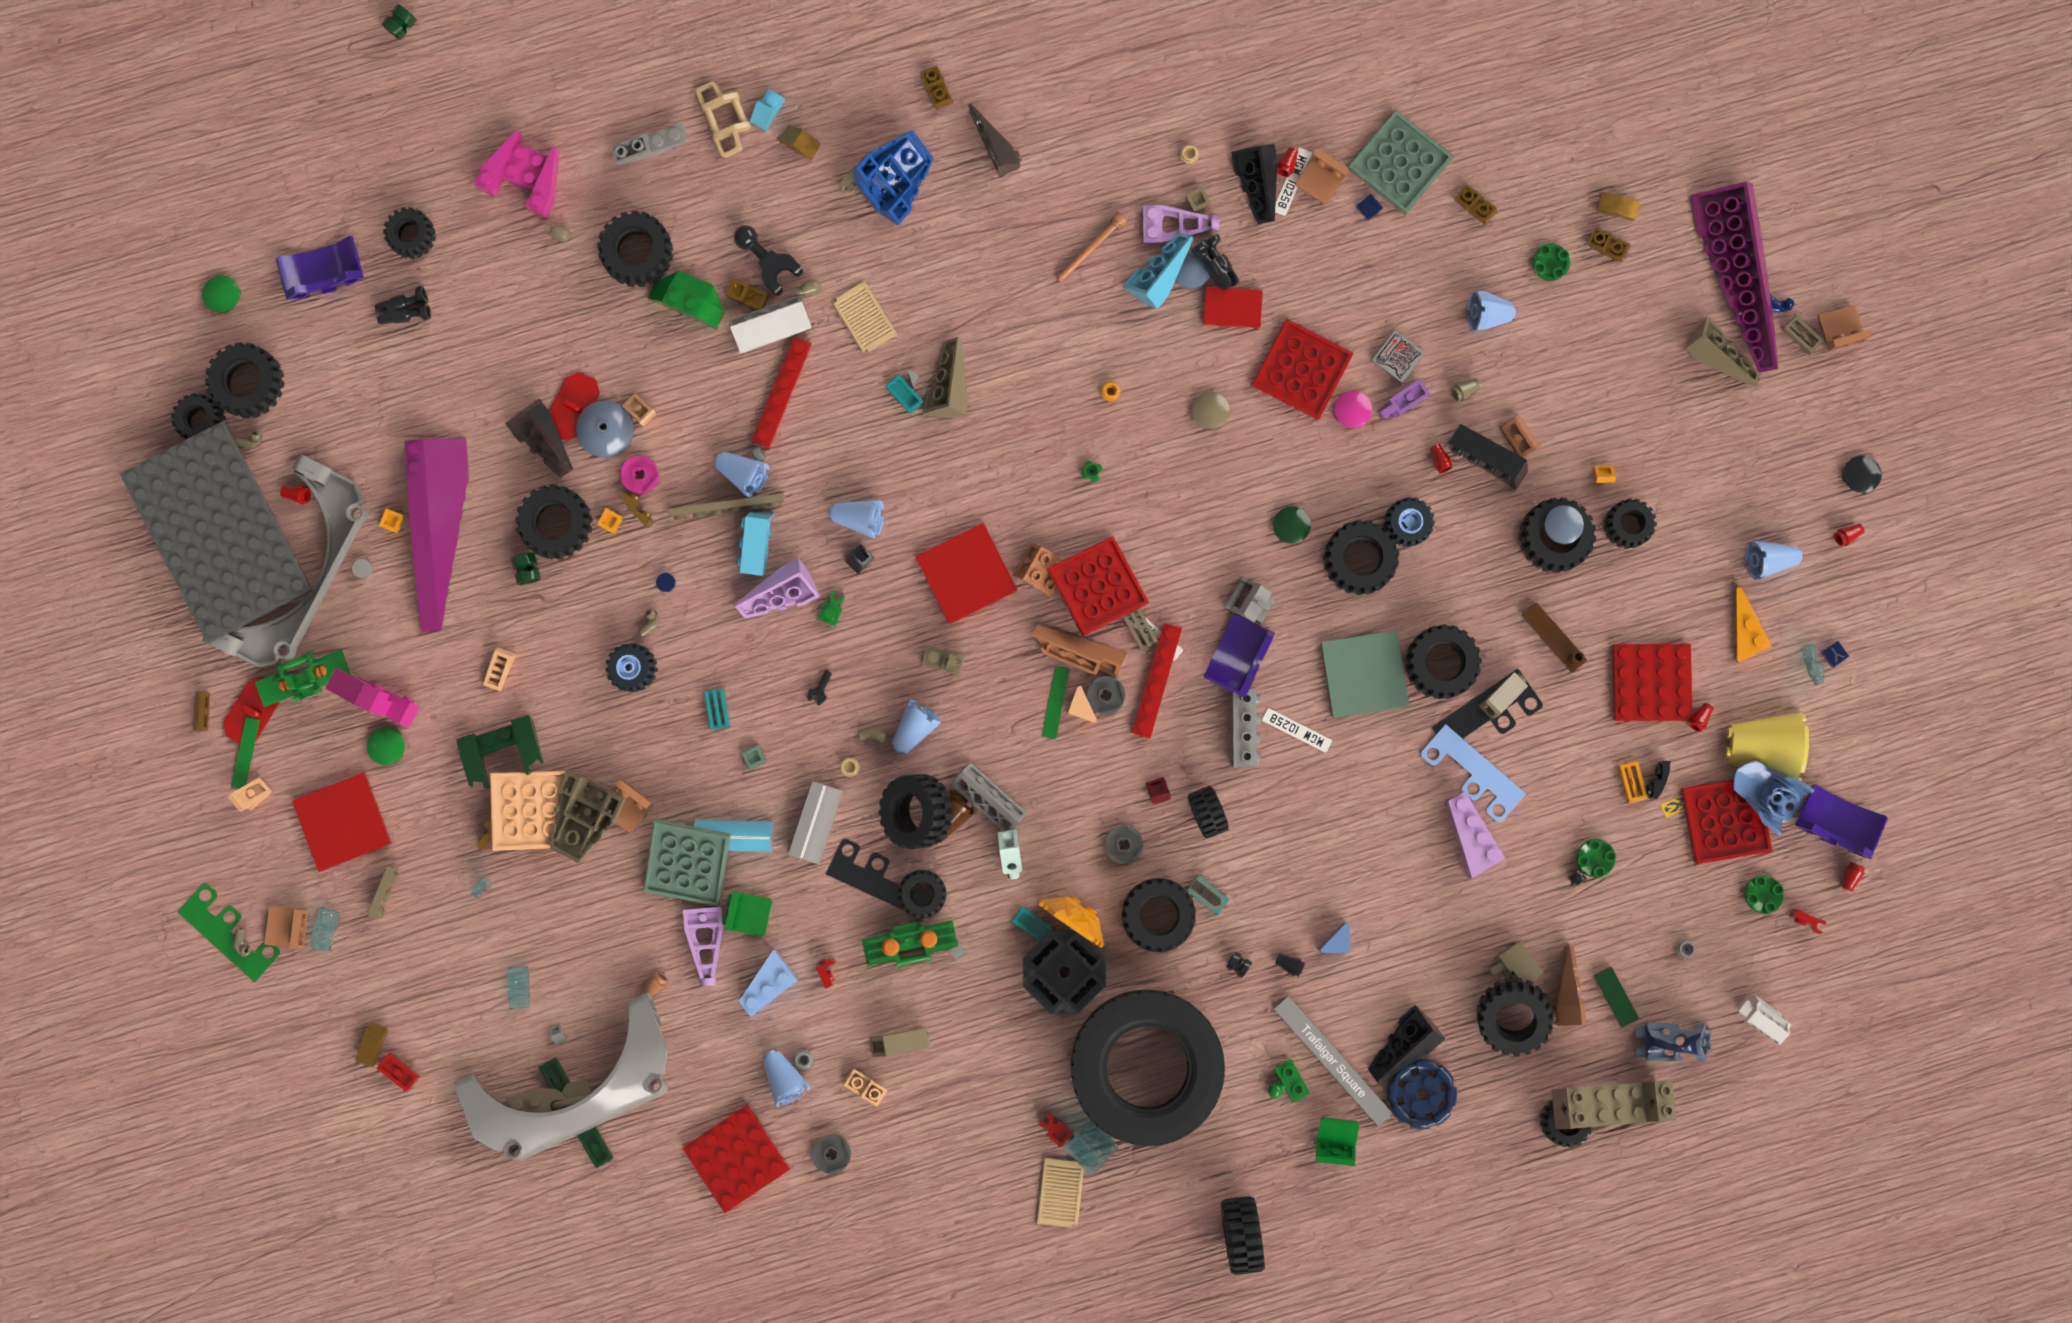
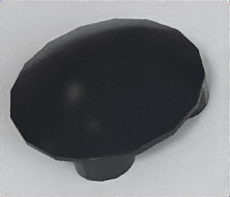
M1857 456L1846 463L1842 479L1851 490L1865 494L1873 491L1879 485L1882 471L1879 464L1873 458Z

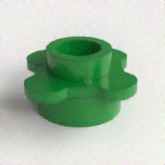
M1086 461L1081 477L1097 482L1102 466Z

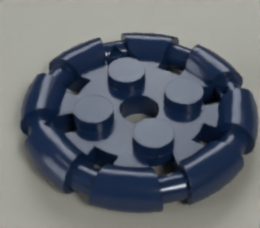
M1420 1058L1394 1074L1387 1086V1101H1390V1109L1394 1116L1401 1123L1405 1122L1414 1129H1430L1431 1126H1439L1450 1117V1112L1457 1102V1087H1454L1452 1081L1454 1079L1450 1072L1443 1065L1435 1064L1433 1060ZM1417 1069L1419 1074L1412 1076L1411 1070ZM1430 1070L1436 1072L1434 1077L1428 1076ZM1401 1079L1406 1081L1403 1088L1398 1086ZM1445 1083L1447 1089L1441 1091L1439 1084ZM1420 1088H1424L1427 1091V1096L1424 1099H1418L1416 1095ZM1402 1097L1404 1103L1399 1105L1397 1098ZM1441 1100L1446 1102L1443 1109L1438 1107ZM1410 1110L1416 1113L1414 1118L1408 1116ZM1432 1112L1433 1117L1426 1119L1425 1114Z

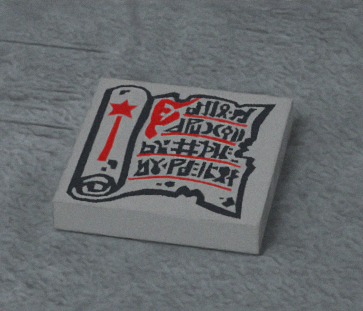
M1395 330L1372 359V362L1402 384L1425 353Z

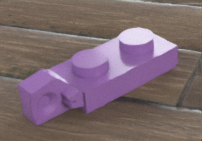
M1421 379L1390 398L1385 403L1387 408L1382 410L1379 415L1383 420L1390 415L1394 418L1400 416L1431 394Z

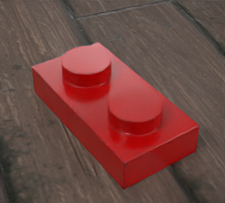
M388 1053L376 1068L405 1092H408L420 1077L392 1053Z

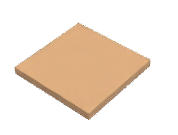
M566 771L532 772L530 775H526L525 772L490 773L492 851L550 849L553 824H556L557 818L555 808L559 804L560 797L558 788Z

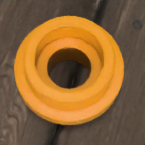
M1108 382L1103 385L1101 394L1105 400L1114 401L1120 396V387L1114 382ZM1109 389H1113L1114 394L1109 395L1107 391Z

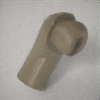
M254 430L247 439L236 437L235 441L238 447L253 449L261 443L262 435L259 431Z
M653 609L646 610V624L638 630L643 637H646L658 626V614Z
M877 727L858 731L861 740L871 737L878 744H884L887 740L885 732Z
M236 929L233 947L241 956H248L251 953V948L244 940L246 930Z

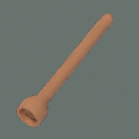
M1119 212L1112 216L1111 223L1057 276L1059 282L1064 281L1116 228H1123L1128 223Z

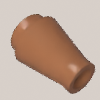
M659 971L652 973L640 994L648 992L651 997L666 987L668 979Z

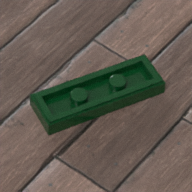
M1611 966L1593 975L1621 1028L1639 1019Z

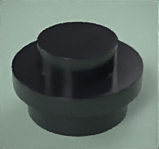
M1578 869L1568 878L1571 881L1570 884L1572 886L1575 884L1577 886L1581 885L1587 879L1585 877L1587 873Z

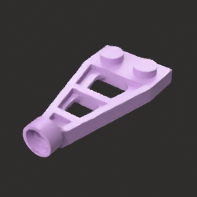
M1143 205L1144 244H1165L1178 233L1195 236L1211 231H1219V216H1207L1164 205ZM1165 216L1176 218L1179 221V228L1176 231L1169 233L1163 231L1162 219ZM1185 218L1196 219L1198 227L1192 230H1184L1183 220Z
M712 907L683 910L684 930L700 976L701 987L716 985L715 974L724 925H722L723 908ZM699 928H711L713 930L711 943L701 945L697 940L696 930ZM700 950H712V961L710 964L704 965L701 963ZM709 974L711 978H704V976Z

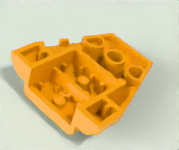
M1073 895L1070 898L1063 896L1039 901L1038 905L1100 948L1104 946L1100 921L1096 916L1098 912L1089 906L1086 909L1080 905L1082 901Z

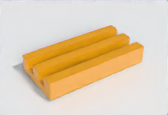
M1638 761L1618 765L1627 802L1630 803L1648 798ZM1631 766H1634L1642 796L1638 795ZM1624 768L1627 769L1634 798H1632Z

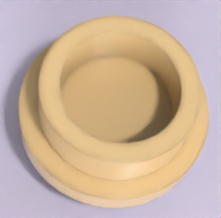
M1186 145L1181 149L1180 158L1184 163L1193 164L1198 160L1199 152L1195 146Z
M846 758L841 762L840 770L843 775L853 777L859 772L860 766L856 759Z

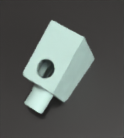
M1017 830L998 832L1003 874H1008L1009 879L1019 878V872H1022Z

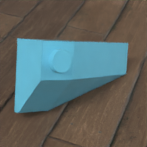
M1178 233L1162 247V252L1155 258L1152 256L1148 259L1150 263L1143 269L1138 268L1134 271L1123 287L1146 305L1158 309L1173 287L1193 237Z

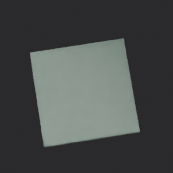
M1395 110L1347 168L1406 215L1454 156Z
M1397 631L1321 642L1333 718L1409 707Z
M655 819L643 892L719 907L731 834Z

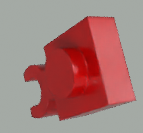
M1046 1113V1116L1050 1119L1049 1123L1045 1124L1040 1120L1039 1124L1041 1127L1049 1129L1046 1135L1061 1148L1074 1133L1060 1119L1055 1123L1053 1116L1050 1113Z

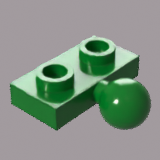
M1291 1059L1273 1068L1281 1083H1272L1268 1086L1267 1092L1270 1097L1279 1098L1283 1090H1285L1292 1103H1295L1310 1094Z

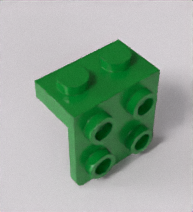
M732 891V895H728L726 904L729 906L728 914L725 913L722 925H725L724 929L764 936L766 934L772 900L770 898Z
M1322 1117L1316 1140L1315 1162L1355 1166L1359 1122Z

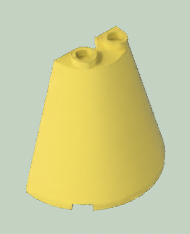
M1796 712L1731 724L1726 732V738L1730 739V746L1725 749L1727 763L1740 767L1745 763L1756 760L1778 773L1802 781V778H1799L1800 773L1805 772L1809 749V729L1803 722L1806 721V716L1803 713Z

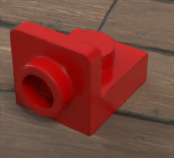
M826 958L819 962L820 966L816 967L825 989L833 986L834 976L831 970L827 971L826 967L835 964V959L830 960V958Z

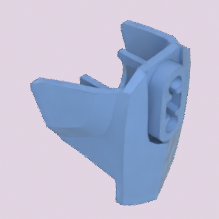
M1756 760L1738 767L1733 780V789L1756 811L1762 823L1779 836L1782 833V822L1791 820L1803 804L1804 794L1814 792V789L1797 778L1787 777ZM1790 802V806L1786 808V804Z

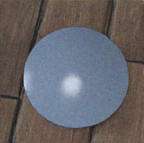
M1192 251L1187 252L1175 280L1177 284L1189 289L1202 287L1209 277V273L1204 268L1205 264Z
M1557 506L1546 516L1544 530L1553 541L1569 544L1577 540L1582 534L1584 527L1583 518L1571 506Z

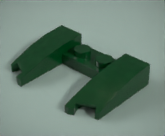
M530 715L512 720L511 725L478 736L473 733L456 739L462 765L470 787H473V782H482L483 788H490L483 755L516 744L526 775L532 773L529 767L535 761L539 760L541 764L543 763L534 721Z

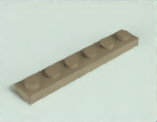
M781 493L668 509L669 517H674V520L686 519L685 515L693 514V517L705 516V512H712V515L723 514V510L731 509V512L742 511V507H750V510L761 509V505L768 504L769 507L780 506V502H784V496Z

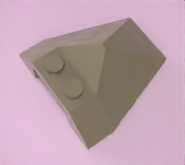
M566 770L558 788L560 797L559 804L555 808L557 818L556 824H553L550 849L577 863H581L618 818L625 798L623 795L594 780Z

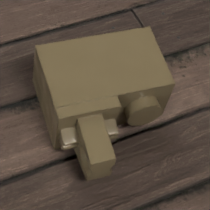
M927 645L922 665L960 676L965 657L961 654Z
M1522 941L1515 942L1496 955L1494 959L1496 963L1488 968L1492 976L1500 971L1503 974L1512 972L1510 976L1513 981L1517 977L1522 978V982L1525 983L1526 980L1533 981L1543 974Z

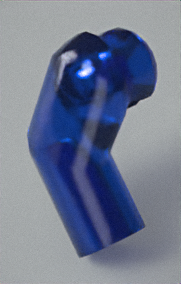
M1770 294L1772 309L1775 312H1788L1794 306V301L1791 298L1778 301Z

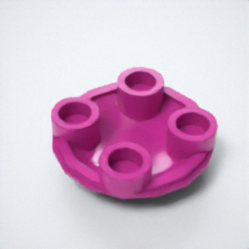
M1359 391L1343 393L1335 403V418L1348 428L1362 427L1368 422L1372 414L1370 400Z

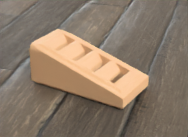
M496 648L482 685L501 691L516 654L502 648ZM499 656L507 658V661L500 659ZM496 663L502 664L505 667L496 666ZM493 670L502 673V676L492 673ZM490 677L500 680V682L491 681Z

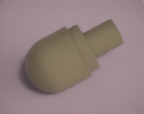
M546 223L544 230L551 233L550 236L559 242L569 240L570 232L567 228L555 224L552 226Z
M812 279L803 282L801 288L794 290L796 296L805 295V297H810L817 294L821 286L817 280Z

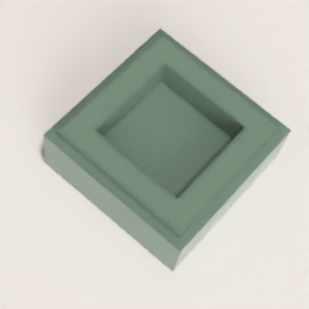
M758 744L741 753L749 770L767 762Z

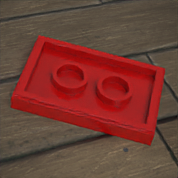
M1206 287L1203 325L1260 329L1263 290L1237 288L1223 290L1220 287Z

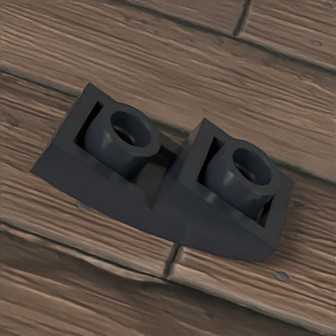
M1659 761V764L1656 765L1655 775L1658 776V780H1650V784H1647L1646 792L1650 800L1658 799L1669 776L1671 761Z

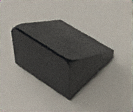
M860 544L848 555L845 562L859 574L874 559V556Z

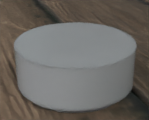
M365 559L355 561L352 566L353 574L361 579L368 578L373 571L372 564Z

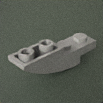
M678 123L652 134H642L610 147L615 164L619 165L675 150L674 147L689 142L684 124Z

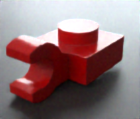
M1792 909L1789 916L1794 918V922L1799 925L1805 926L1809 924L1812 931L1816 934L1823 933L1817 929V924L1826 925L1827 923L1825 920L1817 919L1798 909Z

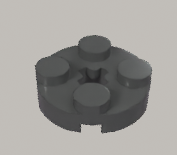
M1102 676L1095 679L1089 686L1087 700L1096 713L1103 715L1113 714L1122 707L1125 700V690L1123 685L1113 677ZM1104 690H1107V693L1112 695L1108 701L1100 697Z
M1119 826L1112 829L1105 839L1106 853L1111 860L1119 864L1134 862L1143 851V841L1140 833L1130 826ZM1121 840L1124 842L1125 840H1128L1127 845L1129 846V848H1124L1123 850H1121L1119 848V841Z
M829 1134L821 1137L814 1145L812 1151L814 1165L817 1169L827 1174H837L843 1171L851 1158L850 1145L840 1135ZM828 1149H832L833 1151L837 1152V1154L835 1155V1159L832 1160L831 1157L827 1158L826 1154L829 1153Z

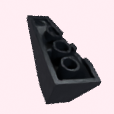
M1275 144L1232 151L1235 174L1240 177L1243 184L1242 190L1249 197V205L1257 224L1274 222L1277 184Z
M1416 1005L1398 1021L1399 1026L1394 1034L1391 1033L1389 1035V1041L1385 1048L1378 1052L1368 1068L1378 1084L1429 1054L1445 1040L1437 1026Z

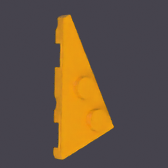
M1741 586L1736 588L1735 644H1737L1735 660L1737 663L1771 647Z

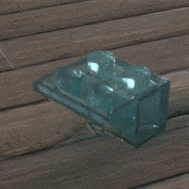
M1091 1120L1064 1145L1068 1153L1090 1176L1104 1165L1119 1148Z

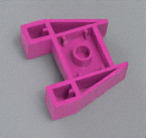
M515 130L481 167L474 185L478 190L494 197L497 196L503 180L531 192L525 205L531 213L547 219L555 203L560 152L555 146H552L547 156L520 144L523 136L518 130Z
M335 668L325 688L370 713L378 716L381 714L407 727L411 726L420 706L413 703L414 699L404 695L402 698L385 690L384 687L378 684L371 683L360 677L356 678L338 668Z

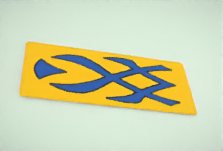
M1682 796L1661 804L1666 817L1685 810Z

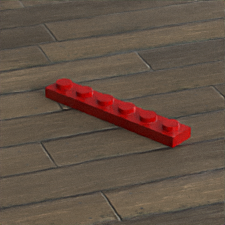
M793 337L752 438L753 443L770 449L812 343Z
M1166 623L1163 624L1132 734L1151 738L1182 631L1180 627Z

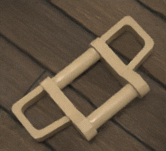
M713 81L697 88L696 94L701 110L706 115L713 133L712 138L721 156L728 158L742 151L738 133L747 131L752 127L745 117L738 92L723 95L718 85ZM714 87L718 97L705 103L702 93ZM732 103L740 123L733 124L720 131L712 110L724 104ZM733 135L736 147L725 152L721 140Z

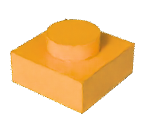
M1594 465L1593 473L1596 483H1615L1616 474L1613 465Z
M606 508L597 525L615 534L623 517Z
M385 509L379 526L398 534L405 516Z

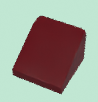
M1164 777L1146 783L1153 805L1171 799Z

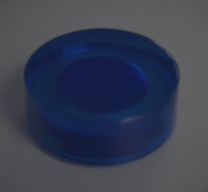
M662 573L656 579V586L660 591L668 593L675 588L676 580L671 574Z

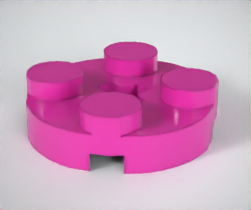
M645 456L631 457L622 465L621 481L630 492L643 495L656 487L660 474L658 467L650 458ZM643 470L644 478H639L638 480L635 479L637 477L635 473L637 471L641 472Z

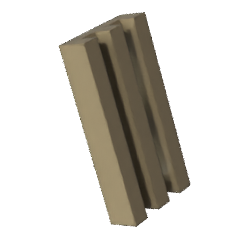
M1797 315L1781 329L1809 355L1824 341ZM1796 322V323H1797L1803 330H1805L1815 341H1817V343L1815 344L1803 331H1801V330H1800L1797 326H1795L1793 323Z
M1140 608L1123 617L1141 651L1158 642ZM1138 614L1153 641L1149 642L1135 615ZM1132 617L1134 623L1136 624L1140 634L1142 635L1146 643L1145 645H1142L1138 635L1136 634L1132 624L1129 621V618Z

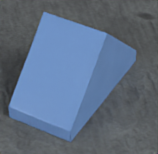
M1344 922L1318 950L1321 953H1350V925Z

